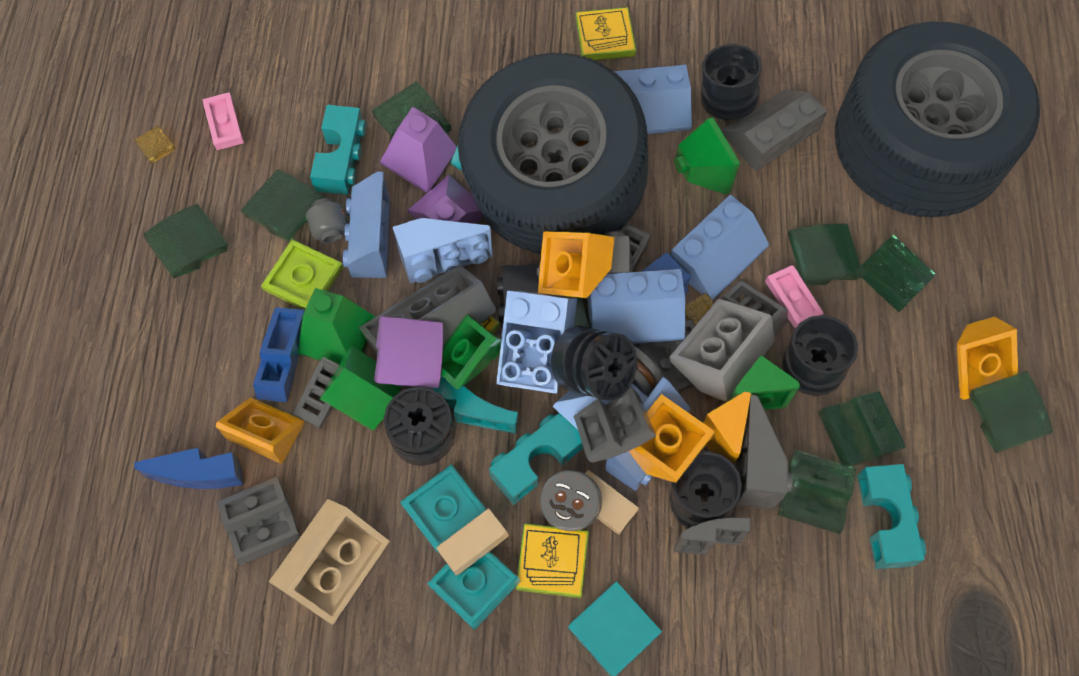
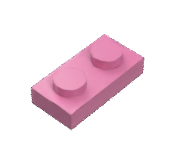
M230 92L202 99L216 150L243 144L244 141Z
M793 265L767 276L766 284L778 303L787 309V317L794 329L805 319L824 314Z

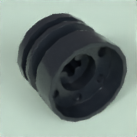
M727 44L712 49L705 56L702 63L701 102L707 113L718 119L738 120L748 116L755 110L759 101V83L762 71L761 59L757 53L746 46Z
M825 315L809 317L800 322L794 330L783 355L782 369L799 382L800 388L798 391L803 394L813 396L828 395L838 389L857 357L858 343L856 336L847 324L835 317Z
M583 326L569 328L560 335L553 347L551 356L552 374L560 386L569 391L608 401L621 397L630 388L638 365L637 353L633 343L625 335Z
M417 386L404 389L392 398L386 407L384 424L392 448L399 458L409 464L419 466L434 464L444 458L453 446L455 430L449 404L443 396L431 388ZM420 418H424V422H419L417 426H414L413 421L418 422Z
M709 451L700 452L676 483L672 482L669 501L671 511L677 521L688 529L703 522L732 518L742 488L738 470L730 460L721 454ZM700 493H706L707 502L701 501Z

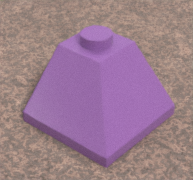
M412 107L394 134L380 164L428 193L452 159L457 147L438 122Z
M450 175L446 176L408 209V213L415 219L427 218L475 224L483 217L473 195Z

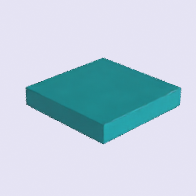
M452 464L400 502L438 555L440 553L436 547L487 510Z
M489 551L457 576L449 565L446 564L427 584L475 630L521 581L518 576Z
M617 581L567 627L609 676H617L662 633L658 626Z

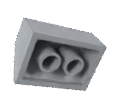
M718 299L669 357L670 362L700 392L728 402L736 386L760 355L764 356L775 342L772 316Z

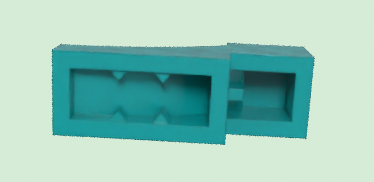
M440 374L439 388L431 389L441 394L449 404V408L454 409L456 422L516 434L518 412L490 404L474 395L465 386L456 389Z

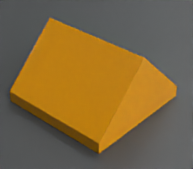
M743 392L706 415L703 422L715 431L706 444L710 452L721 454L733 464L741 451L751 393Z
M661 394L647 411L656 436L628 452L647 475L676 483L711 439L715 431Z
M250 397L218 420L216 428L228 441L283 464L304 425V420Z

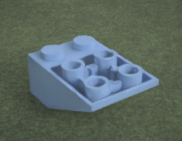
M419 218L393 227L399 255L410 284L426 282L433 276L446 273L459 264L462 267L472 263L481 264L488 258L493 257L491 229L488 225Z
M507 291L496 384L558 393L560 385L552 374L551 356L559 336L567 329L574 327L577 298L526 291Z

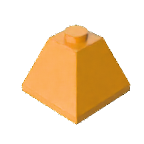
M543 232L538 293L587 298L612 268L615 237L591 233Z
M995 316L967 324L957 342L960 398L966 400L1018 384L1017 329Z

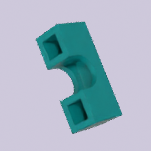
M326 105L321 129L326 144L338 145L339 148L331 153H315L310 178L315 192L349 195L351 185L356 183L357 170L355 163L356 160L359 161L361 159L362 146L360 140L361 136L365 137L367 122L362 119L360 108Z
M553 413L548 415L539 424L541 428L532 435L530 433L524 434L515 443L516 447L508 454L502 452L490 463V478L513 505L538 486V477L529 466L535 456L540 454L551 455L563 466L584 449L578 430L560 413L556 416Z
M904 464L865 467L857 475L863 506L875 505L882 507L888 512L892 522L890 530L878 531L870 537L876 570L912 567L925 560L926 545L924 539L919 536L917 527L919 513L917 507L912 505L910 495L912 482L909 474L905 473Z

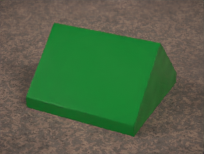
M350 346L321 395L320 400L373 431L384 419L386 407L392 398L400 393L401 385L376 383L374 378L377 361Z
M760 355L736 386L729 401L743 392H748L751 395L758 396L764 410L782 409L788 406L800 386L796 379Z

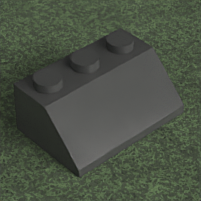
M783 90L756 107L748 116L738 119L723 128L721 132L749 165L757 171L819 131L827 111L809 92Z

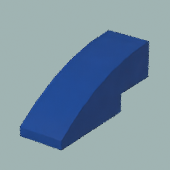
M275 307L259 352L261 362L253 382L257 400L288 401L299 357L298 347L305 310Z
M199 448L134 462V468L143 476L168 485L194 489H217L243 485L240 461L232 452L207 458Z

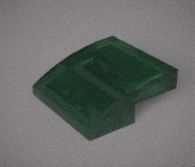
M417 81L372 110L373 117L388 132L391 140L412 107L438 122L445 133L452 130L451 125L441 110Z
M276 170L240 211L246 218L265 226L271 234L289 242L307 221V211L316 200L323 199V196L296 178Z
M198 204L167 217L144 233L145 240L173 279L200 269L201 261L227 252L228 243Z
M848 224L814 225L792 229L788 232L797 269L805 284L826 285L832 280L856 281L863 276Z
M894 235L887 239L855 271L898 312L907 306L936 275Z
M1027 371L973 389L969 393L970 399L984 421L980 428L995 453L1053 432L1043 400Z
M880 391L854 397L849 402L825 407L818 412L843 469L872 461L906 447Z
M794 450L788 472H791L793 476L792 488L784 496V499L780 501L778 515L841 534L845 526L848 501L853 494L856 469Z

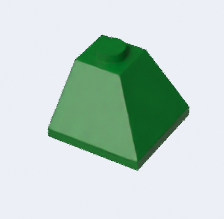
M712 117L707 119L678 145L674 165L676 170L680 174L682 173L689 183L722 194L731 192L740 162Z
M315 288L303 314L298 354L321 361L324 357L340 365L350 346L363 353L367 340L359 327L376 316L342 295Z
M466 314L443 345L441 375L454 388L460 389L498 356L501 349V339Z

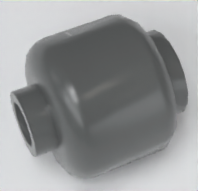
M327 198L316 200L306 213L312 237L323 244H330L341 240L344 237L345 225L347 224L341 204L332 202Z

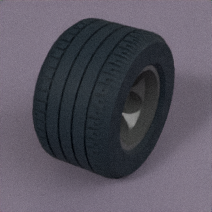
M921 22L904 26L881 38L863 57L837 114L835 123L836 150L843 168L849 177L853 179V182L862 191H865L866 195H870V198H874L881 205L884 204L885 207H890L892 210L895 209L897 212L901 211V213L912 214L913 216L918 215L919 217H946L947 215L951 216L962 213L987 199L1030 146L1036 134L1040 118L1038 90L1030 72L1019 57L1004 43L986 32L967 25L951 22Z
M552 52V54H535L532 57L528 56L526 59L524 57L522 60H516L515 63L512 62L510 65H506L504 69L501 68L499 72H495L494 76H490V79H487L485 84H482L481 88L471 98L463 115L459 130V161L465 180L481 215L488 225L502 238L517 247L519 246V248L541 254L543 232L591 233L605 236L607 232H619L628 223V220L632 218L641 203L647 185V125L642 107L634 92L612 69H609L602 63H598L596 60L586 58L585 56L581 57L580 55L575 56L572 53ZM553 128H562V131L559 133L550 132ZM580 140L588 141L584 146L575 145ZM528 142H537L533 147H525ZM579 167H585L578 174L574 172ZM527 169H536V172L532 175L524 174Z

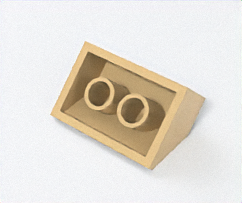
M327 499L269 580V583L333 625L390 541L347 507Z

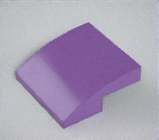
M380 316L376 342L378 355L374 381L383 384L439 388L443 349V323Z

